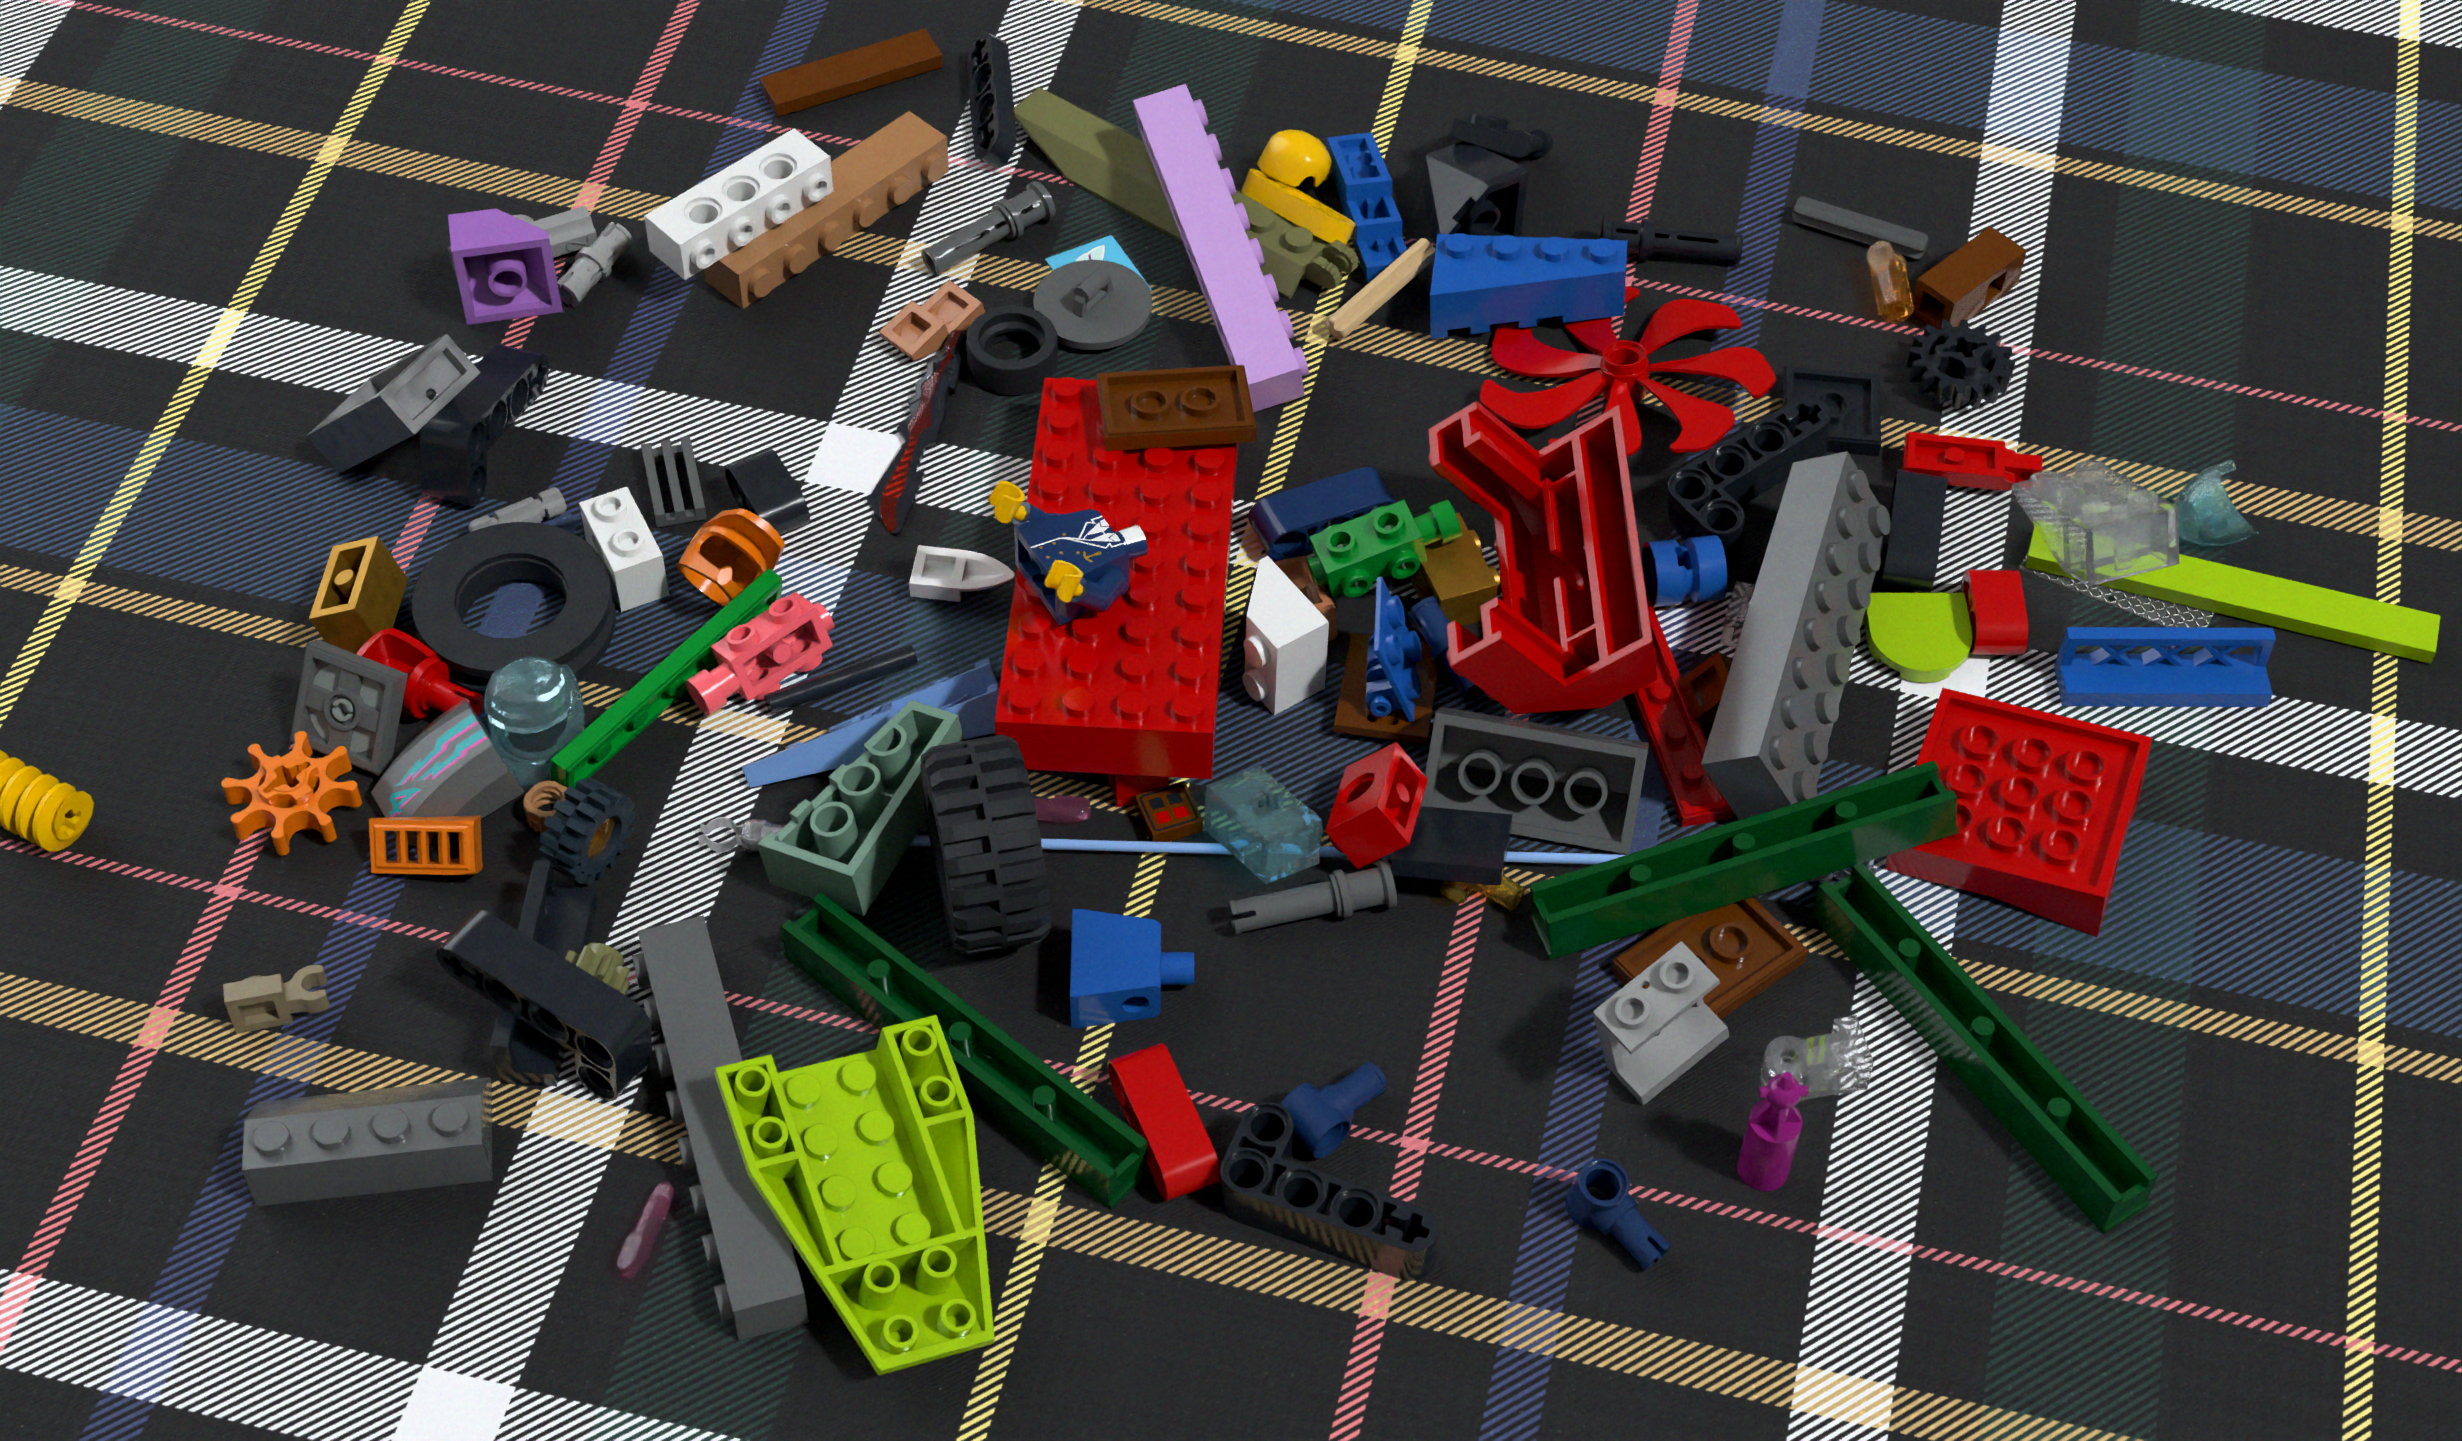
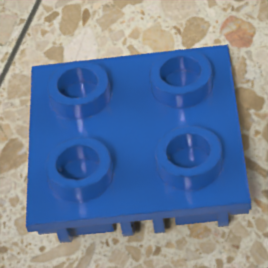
M1378 577L1375 632L1368 639L1365 703L1375 716L1384 717L1390 714L1391 711L1403 709L1408 721L1413 722L1415 699L1421 697V685L1416 672V662L1422 660L1421 643L1415 631L1409 632L1405 625L1404 609L1399 596H1391L1383 578Z

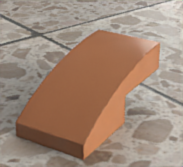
M948 280L922 306L911 300L879 331V334L884 340L915 361L943 348L952 330L955 331V339L958 338L961 331H967L973 321L985 313V309L981 301L951 280Z

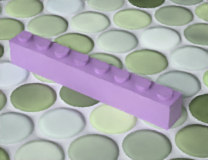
M1186 84L1133 100L1140 134L1231 366L1244 365L1253 412L1305 396L1302 376L1309 374L1305 355L1301 347L1292 348L1289 339L1294 337L1290 318L1286 310L1277 311L1274 302L1279 301V295L1271 273L1263 276L1260 266L1265 265L1260 244L1257 238L1248 239L1246 231L1250 230L1249 219L1243 203L1234 204L1231 196L1236 195L1234 181L1228 167L1224 169L1219 167L1217 161L1222 160V154L1215 134L1206 135L1204 127L1208 126V119L1202 101L1200 99L1192 100Z

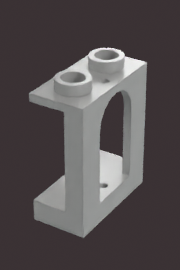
M1682 941L1593 1011L1607 1068L1643 1106L1729 1037L1728 1027L1703 1001V997L1718 986L1720 980ZM1644 985L1650 986L1647 989L1642 988Z

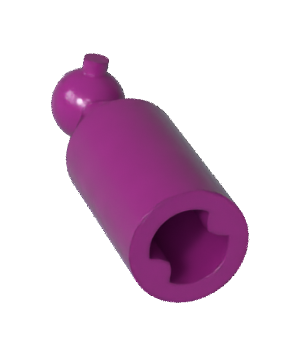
M1790 1072L1776 1075L1769 1080L1767 1086L1759 1087V1097L1766 1099L1756 1103L1749 1115L1737 1170L1742 1181L1755 1190L1772 1191L1780 1188L1786 1182L1802 1128V1117L1795 1105L1801 1097H1808V1086L1800 1085Z

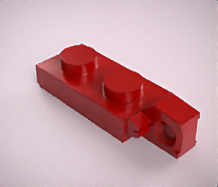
M1909 432L1906 433L1904 440L1902 470L1947 477V485L2000 491L2038 490L2042 476V456L2016 453L2005 448V441Z

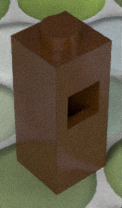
M1988 227L1917 279L1910 313L1937 330H1940L1942 320H1948L1953 327H1959L1962 319L1969 321L2018 285L2027 250L1993 227Z

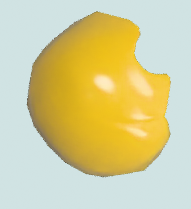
M1291 129L1277 132L1271 137L1257 165L1265 174L1289 186H1299L1306 177L1312 176L1314 179L1313 186L1318 187L1330 175L1333 162L1325 145L1318 138L1302 130Z

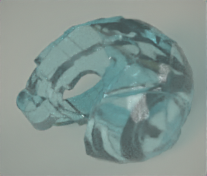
M526 656L508 663L505 667L497 668L491 675L484 698L485 713L488 714L491 732L489 738L514 776L518 778L521 786L551 781V759L585 730L582 694L573 671L568 664H559L541 656ZM562 720L567 721L566 728L557 738L555 745L544 751H521L513 747L507 738L509 732L526 735L547 730Z

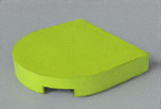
M1870 593V604L1865 610L1863 620L1868 648L1877 662L1881 663L1882 660L1886 665L1900 672L1899 677L1905 680L1923 683L1944 680L1950 676L1951 672L1966 662L1971 649L1973 635L1965 593Z

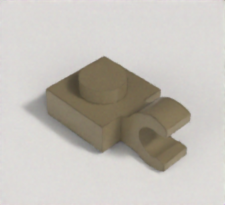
M309 965L297 971L293 978L286 983L283 982L281 974H275L270 976H251L242 981L223 984L224 1003L236 1034L292 1024V1013H317L330 1008V1002L325 989L313 992L308 991L314 986L328 984L327 976L322 965Z

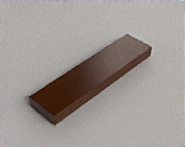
M925 28L760 77V86L776 116L779 117L943 67V54Z

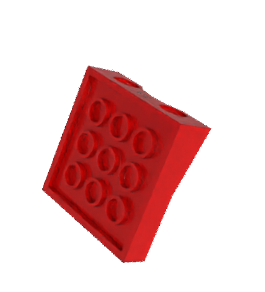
M1942 688L1915 766L1935 761L1938 765L1941 782L1947 791L1953 790L1957 796L1956 824L1959 827V833L1887 855L1885 870L1991 896L2098 937L2123 845L2144 782L2153 737Z

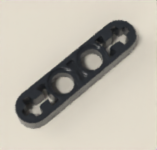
M984 31L972 42L966 61L974 154L976 158L995 168H1001L1011 158L1017 143L1009 51L1007 42Z

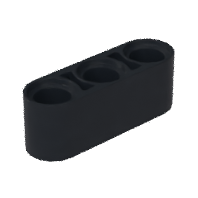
M1897 469L1889 508L1891 528L1889 534L1885 537L1879 586L1917 593H1931L1939 556L1947 477Z

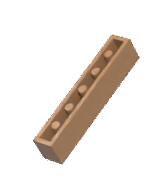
M906 112L831 161L834 192L716 261L710 267L705 268V281L742 309L746 308L949 172L947 136L912 112Z

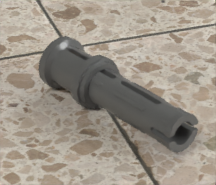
M1033 181L1026 186V191L1012 199L1002 198L996 201L991 213L961 228L938 243L924 248L921 251L924 264L931 274L937 276L946 269L977 254L1004 237L1007 239L1019 238L1024 234L1025 228L1041 219L1049 221L1056 216L1052 197L1040 182ZM1028 207V210L1021 213L1023 209ZM980 234L978 238L955 250L956 246Z
M1387 860L1378 861L1377 866L1372 869L1345 874L1341 869L1335 870L1332 874L1328 875V881L1235 901L1228 900L1229 915L1249 911L1253 913L1251 917L1231 921L1235 935L1335 912L1337 917L1346 919L1352 917L1353 911L1377 905H1385L1388 909L1397 907L1395 883Z

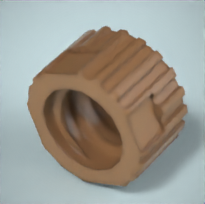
M543 781L534 784L524 795L523 806L529 826L534 828V831H540L541 833L548 831L549 827L545 826L544 823L547 816H554L556 810L541 811L538 808L546 804H555L557 800L563 802L565 800L564 791L567 787L555 781Z

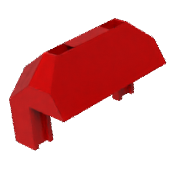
M1477 401L1428 429L1430 443L1428 459L1433 471L1440 478H1446L1458 487L1470 502L1478 503L1494 516L1496 530L1494 546L1499 557L1501 593L1503 595V601L1496 597L1480 606L1483 640H1480L1455 620L1447 624L1449 646L1447 659L1453 671L1461 677H1466L1481 688L1491 700H1497L1514 714L1604 708L1656 681L1658 678L1620 405L1615 406L1539 451L1534 449Z

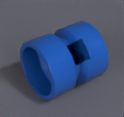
M1717 535L1690 537L1686 539L1683 546H1680L1674 539L1644 543L1641 561L1645 588L1653 607L1680 605L1685 596H1688L1694 603L1724 599L1727 590V563L1722 542Z

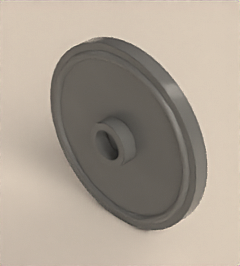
M1082 260L1063 265L1045 276L1035 291L1033 305L1034 310L1041 312L1052 321L1057 331L1058 343L1082 350H1103L1125 344L1145 329L1152 314V295L1146 282L1130 268L1110 261Z

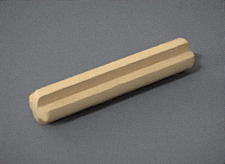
M1419 239L1331 315L1325 322L1327 330L1337 340H1343L1432 263L1435 258L1436 249L1427 239Z

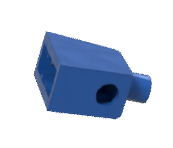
M1072 909L1071 1028L1154 1018L1161 1014V985H1194V952H1161V923L1157 920L1085 909Z

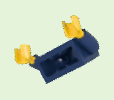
M999 481L989 496L988 501L991 505L995 506L994 515L998 521L1010 523L1012 520L1015 536V565L1059 625L1067 623L1091 610L1098 613L1106 612L1119 596L1126 593L1129 589V561L1148 553L1146 537L1138 525L1114 532L1097 510L1088 509L1068 514L1046 513L1028 502H1023L1025 494L1018 486L1008 481Z

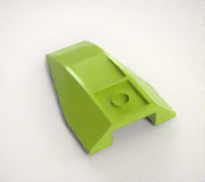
M937 1015L883 1027L875 1050L788 1071L777 1072L772 1054L715 1068L714 1075L749 1178L878 1376L993 1344L995 1338L974 1116Z

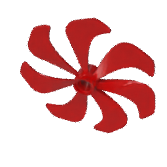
M1625 286L1624 304L1638 297L1640 290ZM1677 299L1664 304L1656 311L1639 343L1629 340L1618 341L1612 329V317L1563 323L1569 334L1595 355L1565 351L1545 345L1532 336L1531 327L1519 328L1517 321L1499 324L1491 348V357L1497 366L1505 371L1528 377L1580 378L1555 388L1530 393H1516L1488 379L1484 381L1481 388L1480 404L1512 426L1523 429H1540L1563 421L1603 392L1604 398L1608 401L1604 413L1620 405L1626 454L1628 457L1637 452L1641 447L1642 434L1634 404L1641 401L1646 395V390H1648L1673 413L1681 425L1682 431L1677 440L1670 445V451L1674 453L1698 452L1711 448L1732 429L1735 423L1734 413L1723 405L1685 394L1649 379V373L1663 371L1718 377L1739 384L1755 399L1761 398L1773 387L1776 382V376L1765 357L1759 351L1749 347H1730L1691 358L1649 364L1647 358L1649 354L1683 335L1703 329L1739 330L1742 327L1740 318L1729 306L1694 299ZM1560 438L1549 439L1548 445L1557 441Z

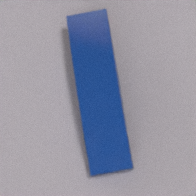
M1372 132L1327 137V148L1333 162L1332 169L1345 217L1356 224L1351 234V240L1355 253L1359 257L1358 261L1366 283H1369L1407 250L1402 238V219L1392 198V179Z

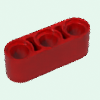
M1164 1043L1108 1060L1107 1066L1112 1088L1128 1125L1148 1141V1167L1164 1201L1220 1183V1165L1216 1152Z

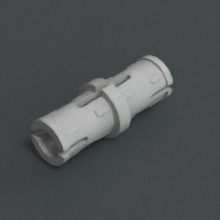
M611 222L589 247L580 249L575 256V262L572 267L557 281L560 298L564 304L568 306L571 304L572 307L578 306L587 295V292L597 282L606 280L611 274V266L633 243L632 236L626 228L618 223L615 226L614 222Z

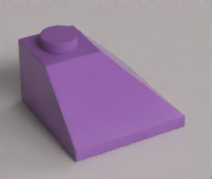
M498 209L448 215L451 252L467 325L563 312L550 238L547 231Z

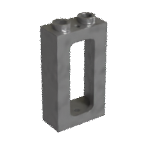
M445 334L371 376L306 436L339 473H342L413 436L481 372L449 335Z

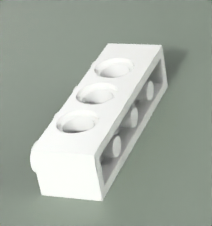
M795 128L644 215L650 252L684 280L690 278L834 192L830 156Z

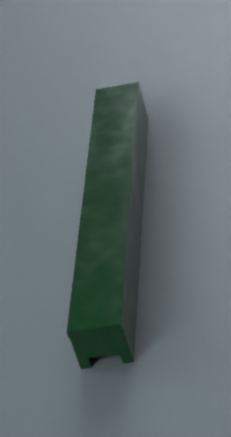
M1927 762L1530 884L1533 913L1530 916L1531 923L1549 960L1845 869L1859 862L1864 863L1958 834L1959 827L1956 824L1957 796L1953 790L1947 791L1941 782L1939 767L1936 762Z
M1862 862L1854 865L1851 874L1831 885L1826 881L1819 885L1814 906L1810 910L1809 916L2103 1234H2106L2147 1208L2149 1204L2147 1200L2158 1177L2157 1173Z
M820 892L813 898L814 907L796 923L788 920L781 926L784 957L879 1031L883 1027L937 1015L967 1099L1107 1208L1112 1210L1150 1173V1168L1148 1167V1141L823 893Z

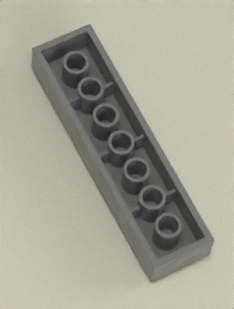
M1848 451L1793 462L1701 762L1702 767L1739 820L1817 796L1819 775L1823 762L1826 761L1828 756L1829 739L1834 722L1837 721L1839 716V703L1844 685L1849 680V667L1854 649L1860 641V628L1865 610L1870 604V592L1875 573L1880 568V555L1885 537L1889 534L1891 528L1887 509L1879 504L1869 488L1866 474L1857 468Z

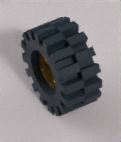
M587 777L586 781L583 779L576 781L575 789L572 787L567 788L564 791L565 800L563 802L557 800L553 808L556 810L554 816H547L544 823L545 826L549 827L548 831L540 835L539 842L544 845L539 848V855L543 857L542 861H551L553 869L581 884L586 883L589 885L594 883L595 878L600 880L605 876V867L612 869L617 863L614 858L617 853L623 854L627 847L623 844L625 838H631L633 828L628 825L635 821L636 813L632 812L635 805L630 800L631 798L593 778Z

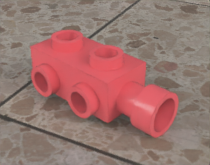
M797 592L776 600L768 610L746 624L734 627L727 633L726 637L710 646L719 666L710 672L703 669L686 680L685 685L688 693L697 707L707 716L727 705L726 698L735 692L748 702L753 698L764 700L765 694L779 690L781 687L779 681L794 671L807 672L820 665L823 660L822 653L833 647L827 633L835 627L832 617L821 603L816 602L813 604Z

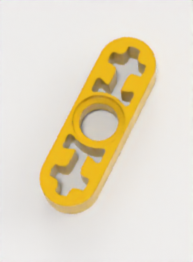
M1256 169L1249 170L1241 189L1244 195L1261 203L1266 208L1299 227L1308 229L1313 235L1330 243L1339 240L1347 246L1356 225L1349 218L1293 186L1273 179Z

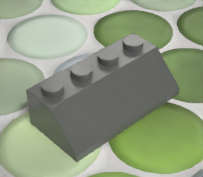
M1440 706L1435 714L1425 772L1428 782L1421 806L1513 814L1511 834L1628 855L1631 850L1649 743Z
M490 1077L258 1102L244 1120L242 1172L256 1207L492 1181V1083Z

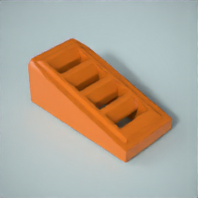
M481 816L369 819L371 873L477 875L483 869ZM385 831H396L397 860H387ZM407 831H417V860H409ZM428 832L438 833L439 859H429ZM449 832H458L459 859H450Z

